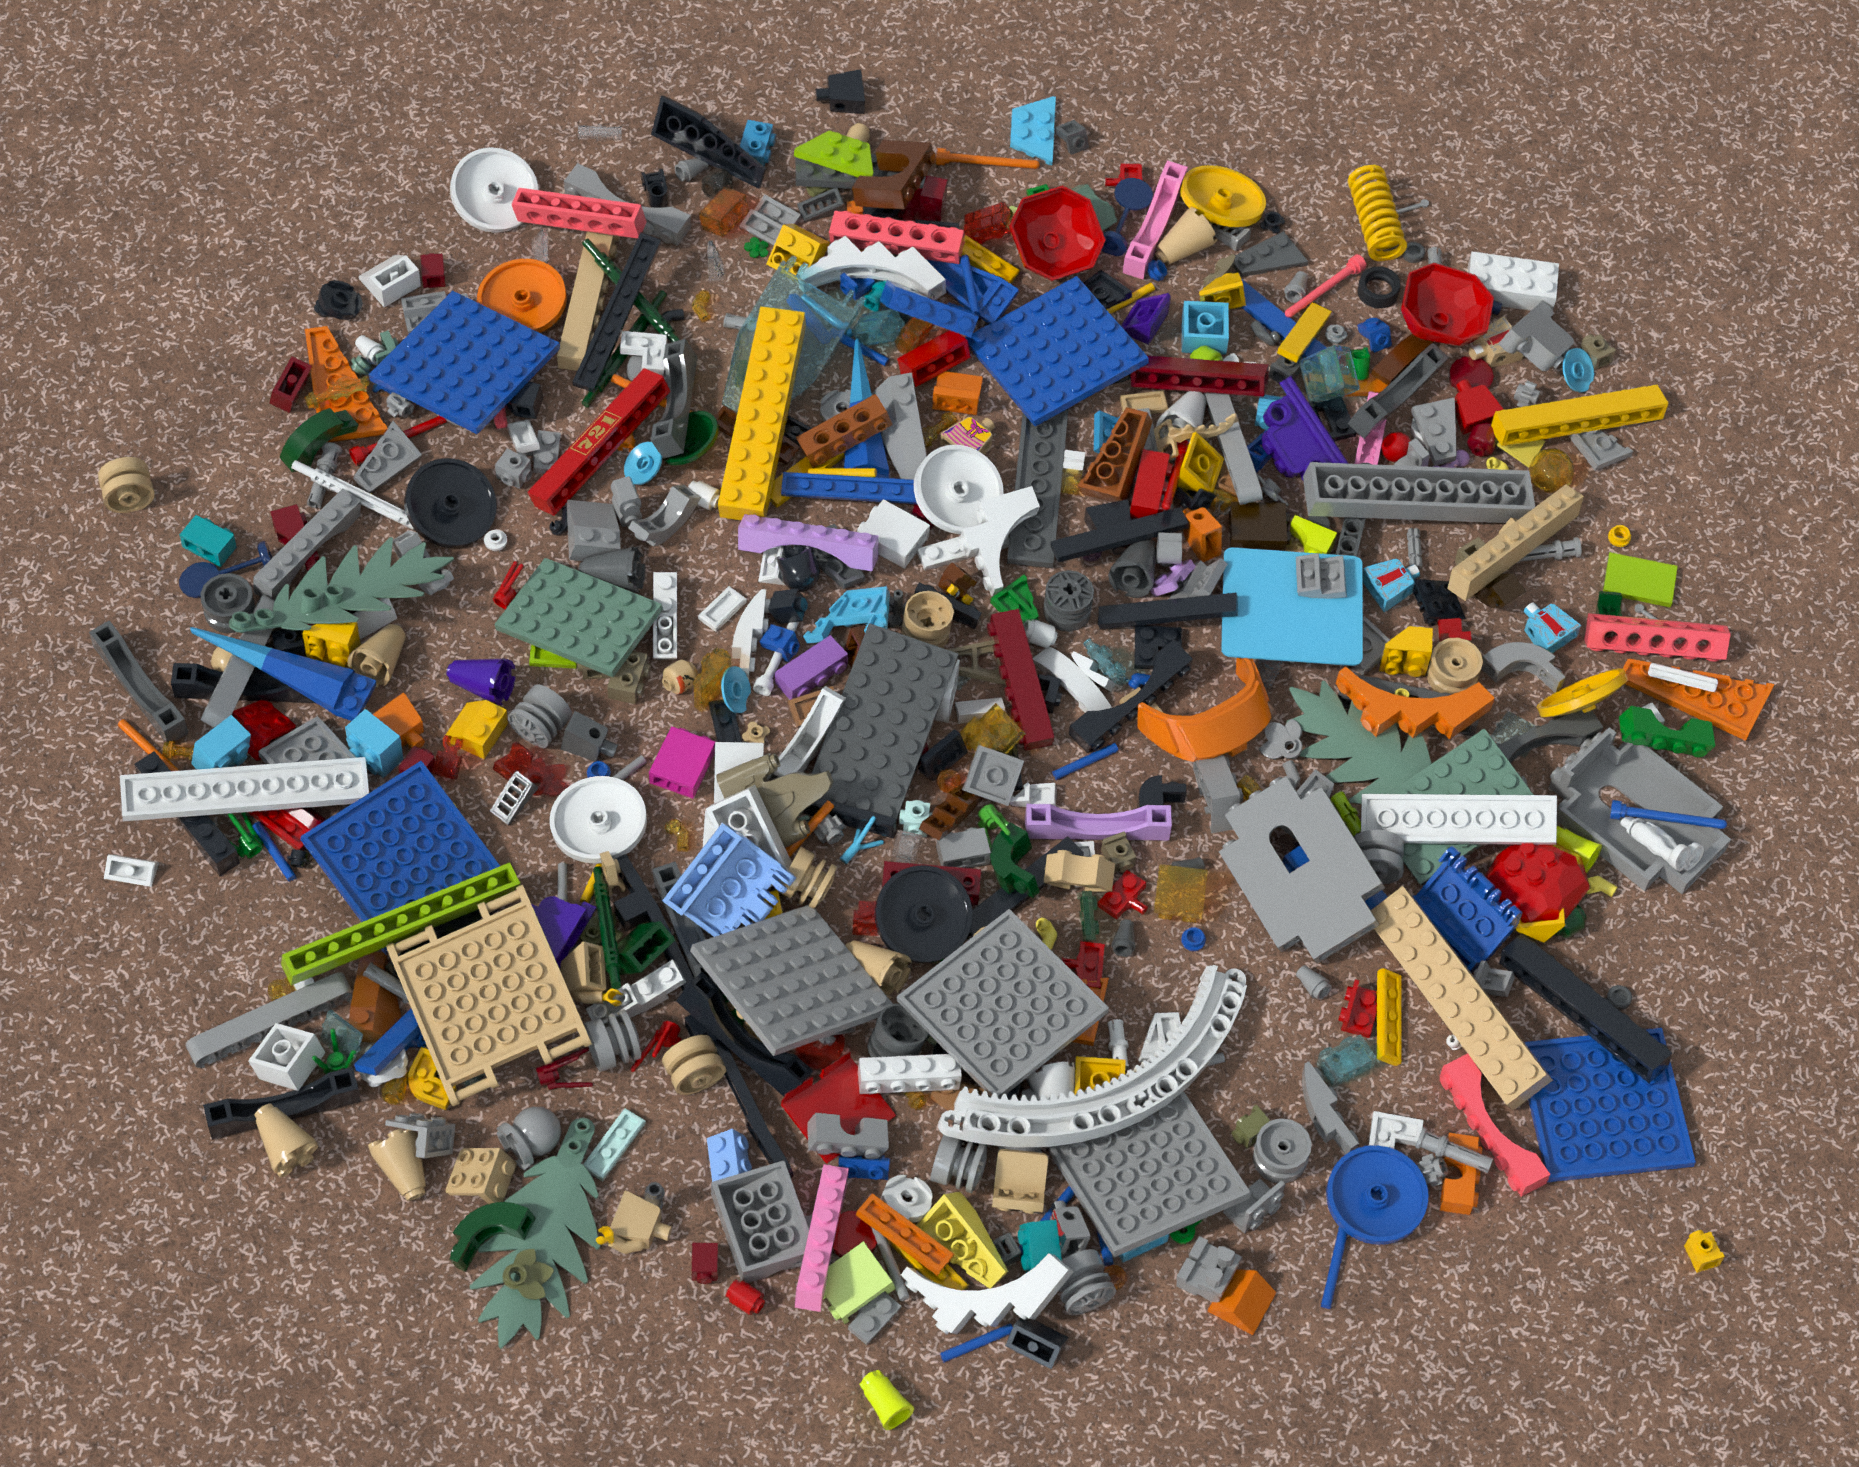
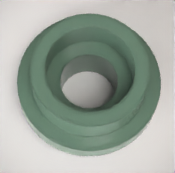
M358 355L356 358L353 357L351 359L353 363L351 367L358 375L364 374L367 376L370 373L369 370L372 366L364 357Z

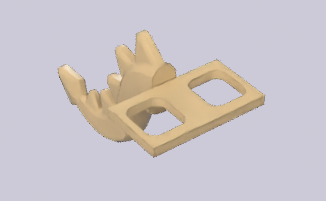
M1234 413L1225 419L1226 422H1220L1219 426L1210 425L1208 428L1205 425L1193 427L1191 424L1183 428L1173 427L1171 419H1167L1153 429L1158 452L1164 453V449L1172 445L1173 453L1169 457L1170 461L1179 455L1176 442L1181 443L1186 439H1191L1193 432H1197L1203 439L1220 435L1231 428L1234 423L1239 422L1238 416ZM1167 425L1168 435L1161 439L1159 431Z

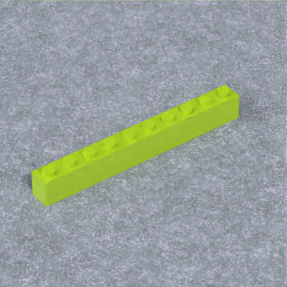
M507 863L282 954L281 966L292 986L385 948L387 944L392 942L395 944L425 931V928L430 925L434 928L479 909L478 904L482 902L486 904L517 890L516 887L520 886V882L511 863Z

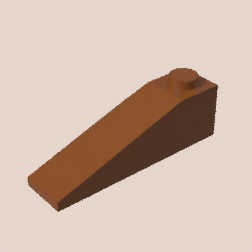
M373 952L359 958L348 1023L350 1042L376 1043L402 1017L397 996L369 978L362 976L370 962L385 971L388 961L384 952Z

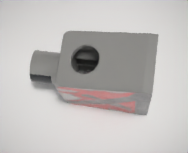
M1064 1201L1052 1203L1050 1206L1052 1211L1050 1220H1057L1061 1257L1063 1260L1074 1253L1085 1250L1090 1239V1233L1078 1207H1066Z

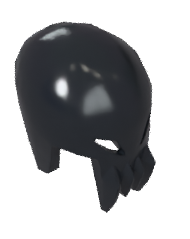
M794 544V549L791 545L788 549L787 545H783L786 558L776 557L783 583L788 589L798 588L800 592L810 590L820 578L819 565L812 547L807 546L804 550L802 545H797L796 547Z

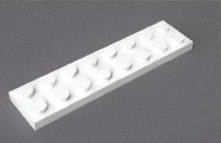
M1362 794L1361 832L1367 830H1386L1402 837L1404 843H1533L1535 845H1556L1557 795Z

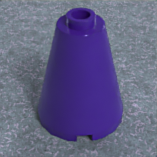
M506 658L454 660L447 668V677H449L451 683L484 700L502 706V700L508 701L514 688L516 676H511V669H515V665L512 660Z

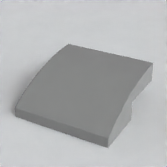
M764 195L756 208L750 209L739 226L774 246L783 224L793 223L797 225L802 217L796 211Z
M445 291L401 298L408 335L446 298Z
M1319 553L1296 557L1297 593L1299 596L1324 599L1347 597L1343 555L1320 559Z
M1222 558L1208 566L1201 560L1195 563L1196 567L1188 574L1187 578L1178 582L1177 585L1179 587L1173 591L1169 599L1210 595L1225 570L1227 563Z

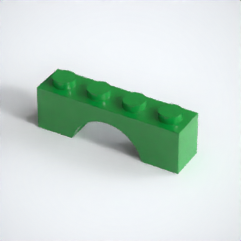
M1630 706L1619 716L1623 742L1653 747L1657 750L1673 751L1677 754L1693 755L1697 758L1704 757L1716 746L1712 722L1691 718L1679 730H1672L1660 723L1651 709Z

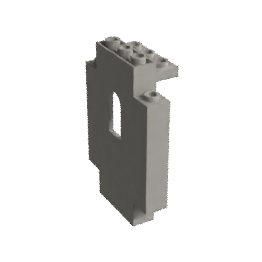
M1610 727L1604 733H1597L1592 739L1587 738L1582 743L1581 750L1577 754L1574 752L1570 754L1565 761V765L1562 768L1557 767L1550 775L1552 780L1549 788L1564 799L1557 807L1559 811L1557 821L1576 835L1601 844L1602 849L1599 855L1642 890L1645 891L1660 876L1678 892L1683 894L1727 850L1731 839L1718 828L1641 818L1645 823L1651 822L1660 827L1674 839L1677 845L1684 844L1689 846L1696 842L1704 847L1700 861L1691 870L1683 869L1679 872L1672 868L1662 857L1654 855L1647 847L1632 838L1626 832L1627 829L1620 825L1623 818H1620V820L1610 819L1611 808L1600 800L1599 790L1606 786L1614 787L1642 809L1716 819L1719 818L1723 806L1649 747L1633 745L1627 742H1623L1618 749L1612 744L1617 733Z
M1286 776L1284 778L1278 777L1270 782V786L1265 790L1255 791L1249 796V800L1242 804L1237 803L1229 808V812L1225 816L1239 839L1236 841L1233 839L1225 843L1219 853L1277 948L1283 952L1302 940L1313 960L1318 964L1379 926L1365 900L1385 889V886L1323 788L1309 790L1302 799ZM1280 826L1288 827L1293 832L1310 860L1291 873L1288 872L1270 842L1272 831Z

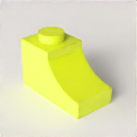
M1296 515L1291 522V535L1301 542L1304 547V553L1330 554L1335 544L1337 532Z

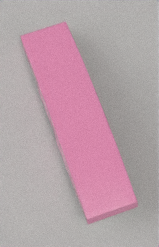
M1369 392L1367 401L1379 393ZM1386 420L1365 439L1361 436L1359 437L1354 464H1378Z

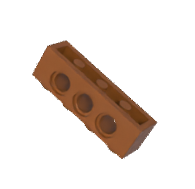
M874 394L797 436L796 439L812 468H815L831 458L844 453L853 446L864 442L873 435L884 431L893 424L878 396Z

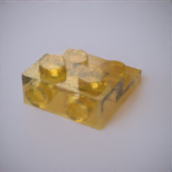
M718 647L703 657L701 661L702 673L693 682L694 707L701 712L708 706V702L713 701L722 692L721 682L723 674L727 668L732 667L730 654Z
M997 703L980 720L974 716L959 732L969 751L972 749L976 751L977 746L981 745L1003 754H1007L1026 734Z
M1159 864L1153 910L1154 913H1158V918L1172 920L1173 915L1182 916V921L1196 923L1197 919H1202L1208 870Z

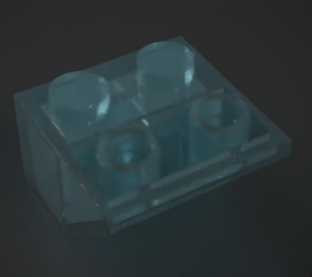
M1333 345L1299 360L1309 402L1344 397L1360 390L1350 347Z

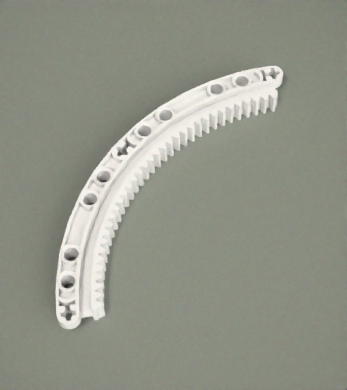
M1216 965L1206 966L1200 977L1199 989L1195 994L1196 997L1193 1000V1004L1177 1031L1167 1040L1166 1044L1162 1045L1160 1050H1156L1155 1054L1150 1055L1148 1060H1144L1140 1066L1136 1065L1133 1071L1131 1069L1128 1070L1126 1075L1122 1073L1118 1079L1112 1078L1110 1083L1104 1081L1102 1087L1096 1084L1093 1090L1090 1087H1087L1085 1092L1078 1089L1076 1095L1072 1091H1069L1067 1097L1063 1093H1060L1058 1098L1051 1094L1048 1100L1045 1095H1041L1039 1101L1035 1095H1032L1029 1101L1025 1095H1022L1020 1101H1018L1016 1095H1012L1011 1099L1008 1100L1006 1094H1003L1001 1099H998L997 1094L993 1093L990 1098L987 1091H984L979 1096L977 1089H974L970 1094L968 1087L965 1086L955 1100L954 1111L948 1110L942 1114L938 1122L940 1132L949 1137L987 1145L1051 1147L1079 1143L1106 1136L1142 1121L1168 1105L1186 1090L1208 1066L1229 1033L1242 1005L1247 985H1245V974L1241 970L1234 968L1229 969L1225 974L1218 972V966ZM1103 1117L1110 1119L1111 1122L1106 1121ZM948 1119L953 1120V1127L948 1126ZM1076 1124L1081 1125L1084 1129L1077 1127ZM983 1126L990 1128L991 1131L984 1129ZM1012 1129L1018 1130L1021 1134L1015 1133Z

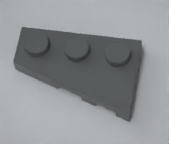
M1284 231L1236 254L1234 269L1237 273L1239 272L1241 277L1263 274L1276 269L1286 270L1294 266H1308V260Z
M836 524L827 526L828 528L838 529ZM812 547L819 568L843 589L865 581V576L861 569L850 568L832 554Z

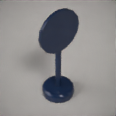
M1137 178L1123 179L1115 187L1114 195L1116 201L1125 209L1115 232H1103L1105 243L1101 250L1104 253L1114 256L1125 254L1128 243L1120 232L1129 211L1143 210L1152 202L1153 192L1151 187L1146 182Z
M262 541L257 546L260 557L220 571L211 563H194L182 572L179 579V587L188 597L200 598L204 584L219 574L232 573L260 562L265 566L273 558L266 541Z

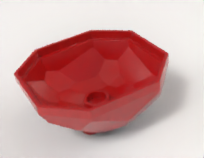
M1063 185L1022 198L1009 225L1024 268L1050 281L1092 269L1105 243V237L1091 200Z
M1431 263L1409 272L1401 311L1408 329L1416 337L1435 343L1462 347L1487 333L1494 297L1475 274Z
M1557 843L1556 845L1511 844L1496 856L1485 874V877L1495 885V889H1499L1502 892L1499 902L1502 903L1509 899L1512 902V906L1516 905L1523 912L1520 919L1522 923L1558 920L1559 913L1563 908L1566 920L1590 889L1582 858Z

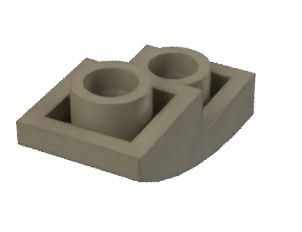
M1234 254L1218 260L1215 265L1214 274L1211 273L1204 279L1203 288L1216 278L1232 273L1236 257Z

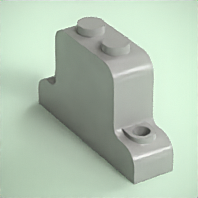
M1542 301L1514 325L1498 345L1511 354L1519 351L1540 370L1548 371L1552 367L1556 369L1563 362L1566 353L1574 344V340L1551 319L1553 310Z

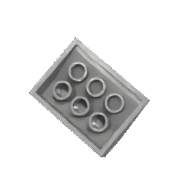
M785 1161L711 1182V1196L741 1281L744 1280L750 1283L766 1278L803 1259L809 1228Z

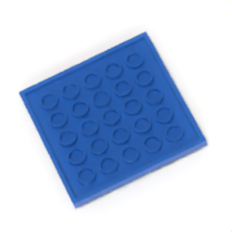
M1077 276L999 318L996 322L977 330L972 334L971 338L965 337L969 349L1034 426L1043 423L1149 363L1147 355Z
M452 291L369 373L370 381L478 434L560 350V344L529 327Z
M419 761L300 837L302 843L361 922L500 867L499 863L422 761ZM382 948L384 954H388L387 948Z
M1662 1028L1645 1029L1659 1043L1666 1045ZM1589 1035L1524 1042L1553 1079V1081L1528 1099L1542 1162L1550 1173L1547 1182L1694 1167L1696 1161L1671 1061L1669 1066L1651 1083H1648Z

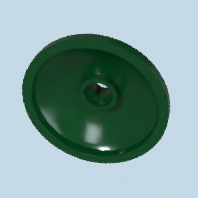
M706 411L689 412L684 453L662 458V461L669 465H685L704 456L714 445L719 433V424L716 418Z

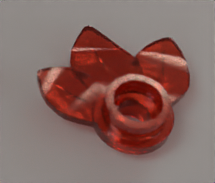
M541 757L533 760L528 766L527 779L533 784H540L533 796L542 794L551 797L559 796L569 787L568 784L562 781L565 776V765L554 764L546 766Z

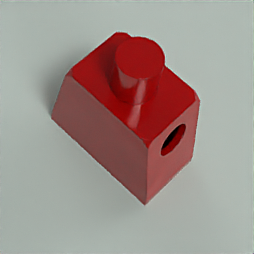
M1467 379L1460 381L1456 385L1459 393L1455 396V416L1463 435L1471 432L1475 425L1482 423L1492 424L1495 411L1504 410L1485 385L1472 388Z

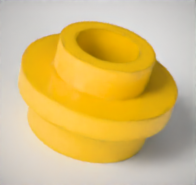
M1617 525L1610 529L1608 540L1616 547H1625L1630 543L1631 533L1626 526Z

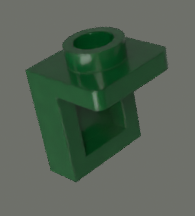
M1600 591L1596 614L1622 616V593Z

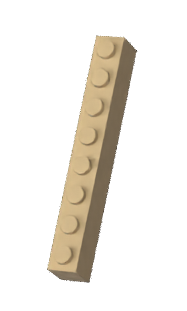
M587 231L585 240L589 238L600 252H604L610 259L616 257L617 245H615V241H619L620 236ZM584 246L560 342V350L557 354L558 368L578 371L593 338L594 330L598 327L601 318L598 313L599 310L603 311L605 298L602 296L603 293L608 292L609 280H606L607 275L595 263V258Z
M1564 485L1452 569L1447 589L1463 600H1468L1578 517L1584 496L1568 485Z

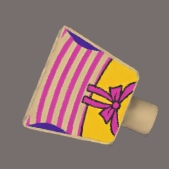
M966 417L941 433L940 446L963 445L985 455L992 446L993 435L991 431L995 428V425L989 418H985L978 423L972 417Z

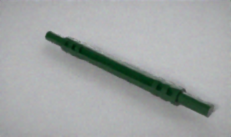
M589 238L584 240L582 245L595 258V263L617 285L622 271L604 252L601 253ZM639 292L634 306L660 334L667 335L666 339L671 343L679 341L680 339L675 334V330Z
M660 290L651 302V305L656 310L666 298L667 293ZM641 313L629 331L644 333L650 322ZM621 343L609 358L594 393L588 392L581 403L584 407L588 408L598 393L603 392L612 376L628 356L627 354H620Z
M596 866L593 869L595 880L593 889L606 971L610 975L611 987L619 989L621 987L619 974L621 964L608 884L604 880L602 867Z

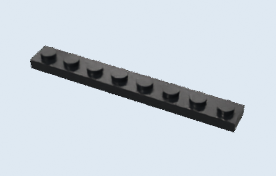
M640 232L573 379V386L594 393L661 246L660 239Z

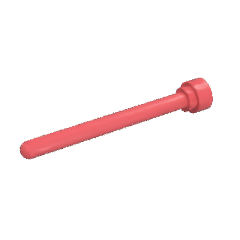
M1355 254L1348 260L1345 268L1285 311V316L1288 318L1294 316L1350 274L1362 272L1367 267L1364 258Z

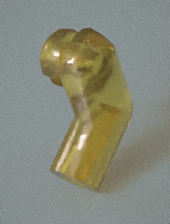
M701 290L695 296L692 303V309L702 323L711 317L706 310L710 299V293L706 290Z
M671 819L666 822V832L669 834L674 833L677 836V851L687 852L689 850V830L678 819Z

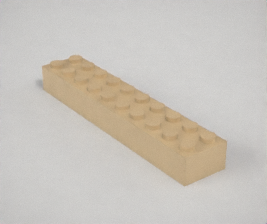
M1400 887L1371 910L1379 923V926L1374 928L1507 1106L1514 1111L1553 1081L1405 887Z

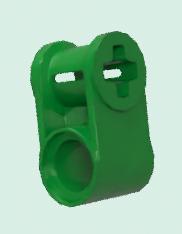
M1349 347L1344 348V366L1350 378L1355 380L1369 378L1370 354L1368 347L1350 350Z

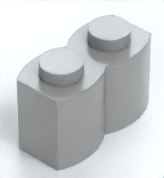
M630 476L614 480L611 484V491L613 493L612 504L621 526L629 527L632 520L642 519L640 511L641 500Z

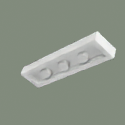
M960 536L917 548V554L924 570L968 559L965 551L962 552L959 547L958 539ZM1009 536L1005 539L1001 549L1009 547Z

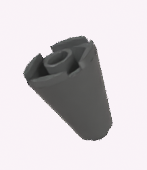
M1147 539L1130 544L1111 566L1108 577L1110 584L1116 591L1120 589L1128 592L1125 596L1139 598L1146 596L1153 588L1156 560L1155 541Z
M630 547L586 557L583 559V562H580L579 571L633 593H640L638 589L643 588L646 566L641 564L640 557H644V553L640 547Z

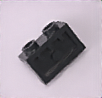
M955 729L923 754L920 757L922 765L918 768L919 772L934 781L965 756L968 751L961 734Z

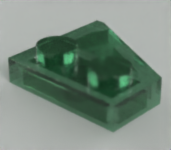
M1092 891L1078 892L1077 900L1080 899L1081 911H1079L1083 941L1096 940L1095 935H1099L1098 920H1094L1093 910H1097L1096 896H1092Z

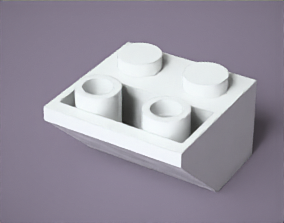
M394 255L359 276V280L383 307L421 286L419 269L406 255Z

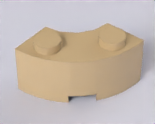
M1058 850L1055 854L1047 855L1044 883L1064 889H1070V885L1085 887V892H1110L1113 886L1115 863L1106 860V857L1103 855L1094 854L1091 857L1072 855V852L1067 850Z

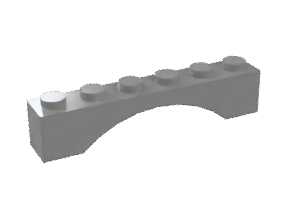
M577 163L564 180L565 194L626 202L615 196L604 186L596 171ZM642 206L647 221L643 232L648 235L653 234L667 244L672 243L678 246L691 229V215L674 207L650 208Z
M341 489L253 577V593L259 597L264 594L276 600L284 585L291 584L301 567L321 545L338 533L346 531L360 516L361 500L346 490Z

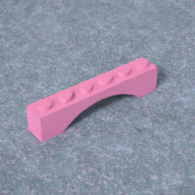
M1170 161L1166 162L1145 220L1125 255L1124 274L1144 279L1148 264L1154 257L1156 247L1160 243L1181 195L1180 187L1188 167Z
M823 1165L796 1289L795 1308L821 1311L836 1229L846 1194L849 1168Z

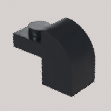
M1162 775L1153 776L1142 784L1139 791L1137 808L1146 805H1163V803H1185L1186 784L1178 782L1162 783Z

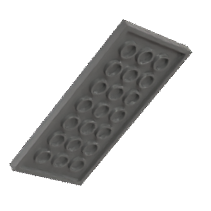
M869 623L842 696L846 699L828 729L812 774H817L829 770L832 776V787L821 798L892 817L897 822L958 660V653Z

